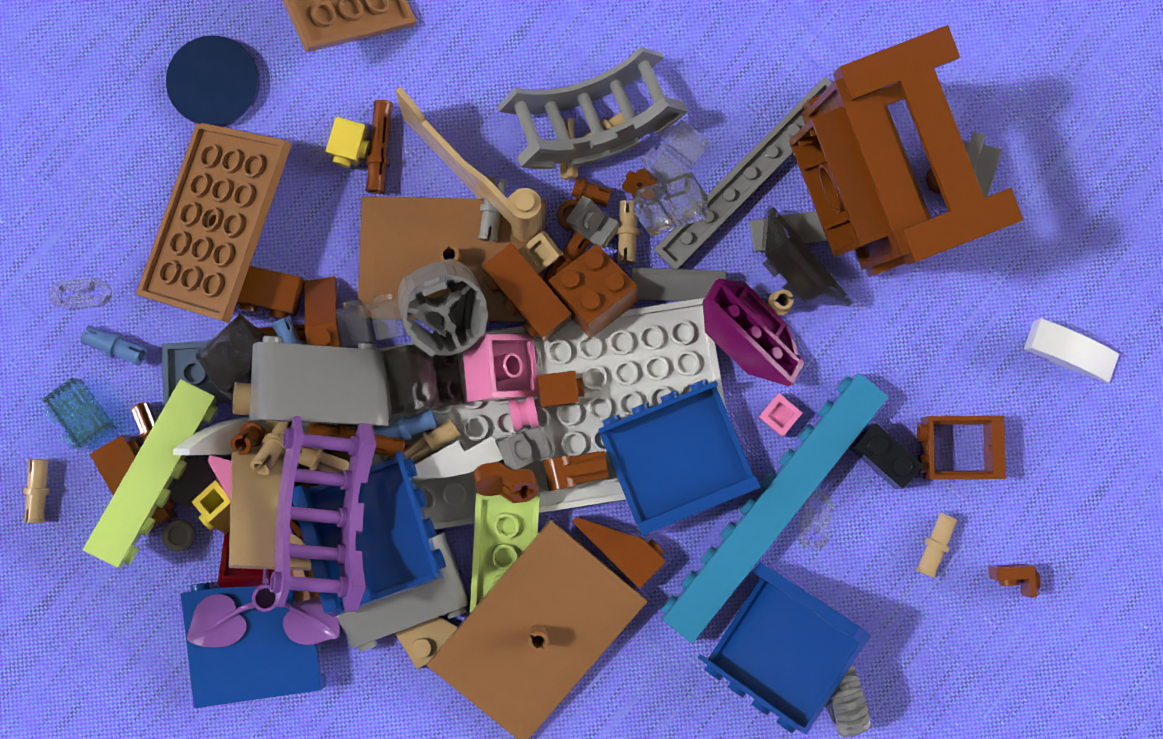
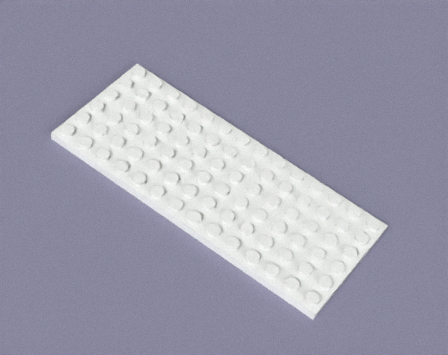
M704 298L629 309L591 339L572 320L545 343L538 337L534 340L537 375L575 371L576 378H583L584 396L578 397L579 404L541 408L540 394L534 397L539 426L544 430L552 454L547 458L533 461L520 469H528L535 474L539 489L538 494H540L539 513L626 499L598 431L599 428L604 427L603 420L618 414L621 419L633 415L632 408L649 402L650 407L661 404L660 397L677 390L679 395L691 391L690 385L707 379L709 384L717 381V389L725 406L716 345L705 333L702 303ZM522 326L485 332V334H528ZM413 343L377 349L383 351L389 411L388 424L398 421L397 418L404 415L407 418L432 408L438 427L451 418L459 429L461 436L450 441L438 451L456 441H461L464 449L468 450L492 436L496 442H499L515 433L533 428L528 425L523 426L521 430L514 431L509 400L467 402L463 351L453 355H434L431 357ZM519 398V399H515V400H517L518 402H520V401H525L526 398ZM346 425V428H348V429H353V430H356V431H357L358 425H357V426H349V425ZM433 428V429H430V430H427V431H424V432H426V433L428 434L429 432L433 431V430L436 429V428ZM424 432L412 435V439L404 441V449L424 437ZM604 451L609 478L576 484L577 486L554 491L548 490L543 460L567 455L575 457ZM298 464L297 469H305L307 466ZM473 473L450 478H413L416 489L421 487L426 499L427 506L422 507L425 518H431L435 529L474 523L477 490Z

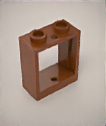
M926 416L921 418V423L917 425L918 442H922V454L918 455V461L924 465L919 473H922L923 480L1006 479L1004 416ZM934 425H983L984 471L935 472Z

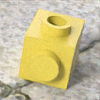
M335 117L325 150L330 159H333L332 163L344 168H350L351 164L360 167L361 160L366 159L369 154L370 141L367 140L370 131L365 124Z
M215 480L192 503L201 513L199 519L209 530L212 531L216 528L226 535L230 531V500L221 484Z

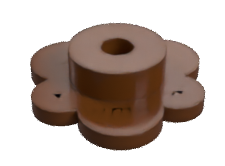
M639 169L636 173L630 171L626 174V180L623 182L622 188L625 192L632 193L634 199H640L642 196L644 198H652L655 195L654 187L657 185V180L654 177H650V172L646 169Z

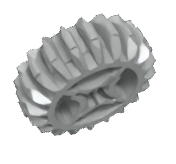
M853 665L826 704L830 719L837 733L843 738L861 735L862 732L868 731L871 724L866 698Z

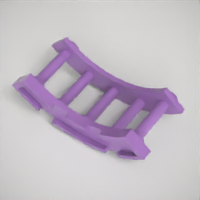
M294 416L291 429H285L283 448H286L280 482L275 532V572L272 573L270 580V591L276 593L277 607H284L289 590L337 593L338 597H342L344 611L358 612L366 588L362 551H356V533L361 534L364 513V503L358 502L361 483L368 482L370 467L377 445L372 425L359 423L356 435L351 436L350 439L304 434L301 416ZM301 447L348 452L351 455L348 470H344L342 473L297 469ZM294 482L341 486V489L345 490L343 508H339L336 511L293 507ZM290 520L337 524V527L341 528L340 545L338 544L335 548L290 544ZM290 558L335 561V564L340 565V577L338 580L291 576Z

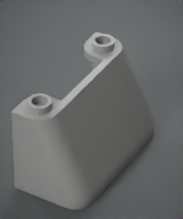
M264 336L263 342L253 344L249 421L292 422L294 416H301L302 423L357 426L359 423L370 424L372 427L388 426L389 411L383 351L377 350V344L359 343L358 348L282 343V337Z
M446 532L432 537L435 550L440 548L446 563V567L442 568L444 578L360 607L358 612H346L337 615V619L351 649L358 647L359 652L377 646L376 640L444 614H447L448 619L466 613L464 607L470 604V598Z

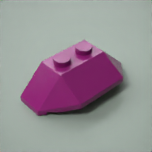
M721 278L715 280L702 302L705 333L747 374L786 386L793 385L805 362L802 355L798 354L797 345L788 324L747 283Z

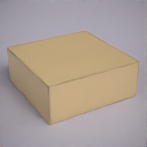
M545 230L540 231L519 250L538 275L542 274L564 255Z

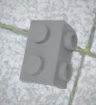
M973 133L970 142L964 141L963 144L984 198L989 195L1002 151L999 148L984 145L985 135Z

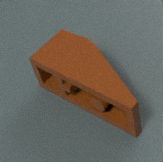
M335 276L305 281V335L307 345L345 347Z
M575 517L572 520L639 589L666 562L661 557L665 551L653 539L647 543L643 538L583 518Z

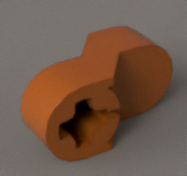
M492 462L478 466L473 473L476 490L483 496L501 495L512 503H520L535 498L539 491L535 474L528 469L511 470L500 462Z

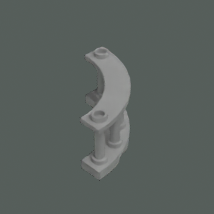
M640 47L614 68L581 83L548 90L515 88L497 108L499 112L517 114L529 143L517 156L520 166L530 169H555V164L570 162L571 167L593 163L634 148L641 144L639 141L641 137L652 131H655L658 135L677 122L689 111L684 101L665 97L652 68L664 58L663 54ZM642 76L654 103L636 116L624 87ZM613 93L625 122L611 129L604 130L592 101ZM581 106L592 135L571 139L559 111ZM547 113L558 140L540 139L530 114Z

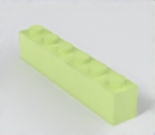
M182 379L179 380L82 549L83 551L119 569H123L125 564L129 566L132 564L139 551V548L135 547L141 535L146 537L155 523V519L152 518L157 507H164L171 494L168 487L174 478L178 480L187 466V463L184 462L187 455H173V449L188 437L201 431L205 422L208 424L212 422L218 411V407L215 406L217 402L215 396Z

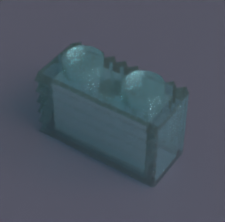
M72 377L42 399L47 406L44 409L46 416L54 424L59 423L64 430L62 438L72 449L76 448L77 450L87 451L117 429L82 379Z

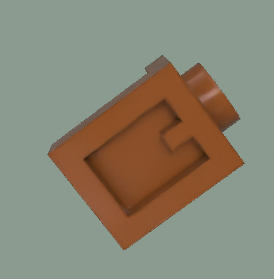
M1023 563L988 566L989 578L999 581L1000 586L1019 585L1020 580L1021 594L1029 598L1037 597V590L1040 589L1041 582L1040 575L1037 570L1035 571L1034 565Z

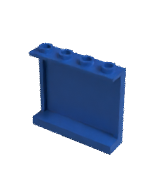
M707 379L690 385L691 391L683 395H679L678 390L660 397L661 404L650 407L649 402L632 408L633 415L621 419L618 414L603 420L604 427L598 429L641 536L761 488L756 476L752 474L718 392L717 381L710 384Z
M400 450L395 452L396 458L371 466L368 482L361 483L358 502L364 503L362 532L361 534L356 533V551H362L366 588L359 608L444 578L442 568L446 567V563L440 548L435 550L432 537L436 536V531L431 518L426 519L422 507L427 506L421 487L416 489L413 479V477L417 476L415 464L411 457L407 458ZM320 484L306 489L300 485L293 489L292 501L294 507L338 511L339 508H343L345 490H342L341 486ZM298 520L305 545L335 548L338 544L340 545L341 528L337 527V524ZM310 559L314 578L339 579L340 565L335 564V561ZM319 592L325 614L334 617L348 612L344 611L342 597H338L337 593Z
M760 562L753 573L761 579L709 658L701 654L697 658L707 664L704 669L707 673L718 680H721L722 677L729 680L730 683L727 687L743 698L746 694L754 699L751 705L767 716L770 711L777 715L779 718L776 723L793 734L795 729L807 735L871 634Z
M209 582L190 585L191 591L180 593L194 708L322 690L327 685L325 673L321 674L318 644L302 645L292 641L286 635L283 627L284 616L290 610L277 606L268 612H262L253 608L240 613L247 623V629L237 642L229 646L203 647L193 644L187 640V634L194 611L203 599L214 594L227 595L234 600L237 609L252 602V594L256 587L210 588ZM289 590L286 602L294 605V592Z

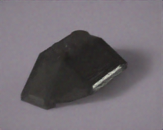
M769 206L764 214L761 255L766 261L762 264L773 277L779 275L786 284L782 288L792 293L793 297L791 299L795 301L799 298L804 303L850 306L854 303L774 207Z

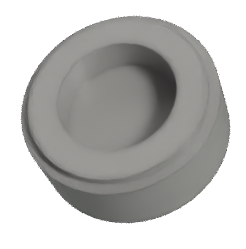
M175 520L165 526L162 540L164 545L172 551H185L194 544L196 531L190 522Z

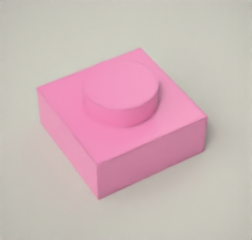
M778 393L758 418L779 436L783 437L803 412Z

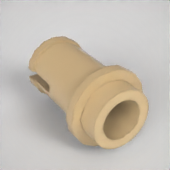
M788 290L776 291L769 296L767 304L778 315L782 316L790 311L794 299L791 300L793 295ZM781 298L785 306L780 305L776 300Z

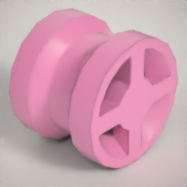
M534 396L527 397L525 401L520 402L515 399L509 400L514 431L521 430L523 426L530 425L533 428L539 426Z

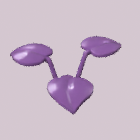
M263 569L262 584L254 590L252 602L237 609L234 600L227 595L214 594L203 599L194 611L187 640L203 647H224L237 642L247 629V623L240 613L253 608L262 612H268L277 606L276 593L270 591L269 569ZM320 597L297 603L294 600V605L285 602L283 608H287L290 611L284 616L283 627L286 635L295 643L313 645L339 637L340 626L337 616L332 617L324 613Z

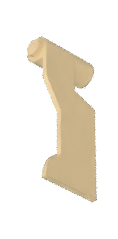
M401 87L395 90L403 120L478 199L486 197L511 224L512 233L518 240L529 242L542 231L541 199L534 190L521 188L506 198L487 177L467 163L428 123L420 109Z
M235 382L233 414L249 415L251 383ZM278 421L265 422V436L273 431ZM263 445L252 447L244 455L238 454L239 451L232 452L229 568L275 569L276 518L284 455L278 457L268 475L258 474L257 471L261 465L259 464L253 470L250 463ZM290 534V544L305 545L300 538ZM290 558V570L310 571L311 560Z

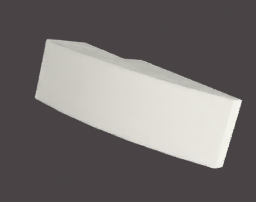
M1042 318L1033 321L1024 347L1025 351L1050 359L1049 362L1106 383L1110 382L1119 353L1091 338Z
M249 417L231 419L204 428L173 449V455L232 454L234 451L231 448V439L240 432V428L244 423L249 422ZM257 422L265 429V422Z
M493 436L468 450L464 449L461 441H456L415 464L417 476L413 478L437 479L474 473V470L482 464L501 462L503 457L498 443Z

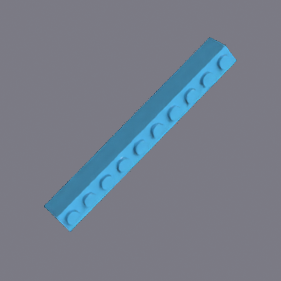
M860 373L852 378L847 375L836 388L839 392L838 396L833 402L828 399L817 412L820 416L814 426L808 424L797 437L801 442L794 451L789 448L778 461L782 466L775 475L770 472L760 483L762 491L755 499L752 497L747 499L739 510L743 515L735 524L732 521L727 524L719 535L723 540L716 548L711 545L700 559L703 565L696 573L691 570L680 584L684 588L677 597L671 595L661 607V610L664 612L661 616L662 620L691 644L694 643L888 399L889 396Z

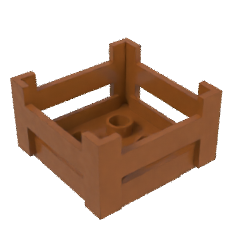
M948 25L839 66L833 73L835 81L821 95L809 99L803 104L804 113L802 118L805 126L789 140L833 256L837 257L854 250L861 269H866L869 277L905 263L909 265L1024 220L1012 188L984 198L935 68L960 58ZM904 99L948 209L947 213L932 219L888 109V105Z

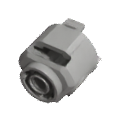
M448 259L428 264L403 277L399 285L397 300L405 331L411 337L414 345L431 357L434 355H453L465 351L474 345L481 336H485L488 319L487 303L474 274L464 264L454 259ZM442 289L446 290L443 296L436 299L429 297L432 293ZM413 315L434 332L431 334L410 317Z

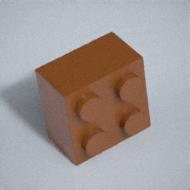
M597 243L548 280L550 289L571 312L572 320L590 339L638 303L637 285Z

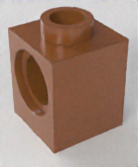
M575 371L537 375L541 408L579 404L578 397L584 396L583 378H576Z

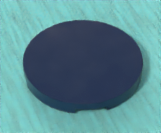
M202 36L189 41L175 53L166 73V89L171 103L182 116L194 124L205 123L224 127L235 123V120L245 114L250 106L254 105L259 92V72L254 60L240 44L222 36Z

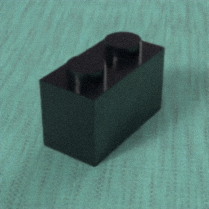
M876 423L868 425L849 446L851 451L894 489H904L924 466Z

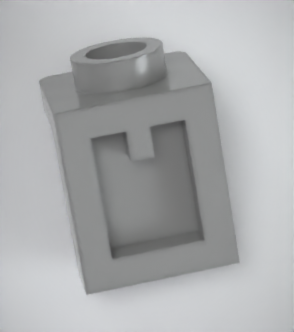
M585 196L581 197L566 219V222L575 232L585 237L584 241L588 239L591 244L595 245L597 243L601 248H606L620 227V223L617 220L606 216L590 198Z
M541 426L515 433L497 442L505 466L511 470L520 469L533 461L547 458L552 454Z

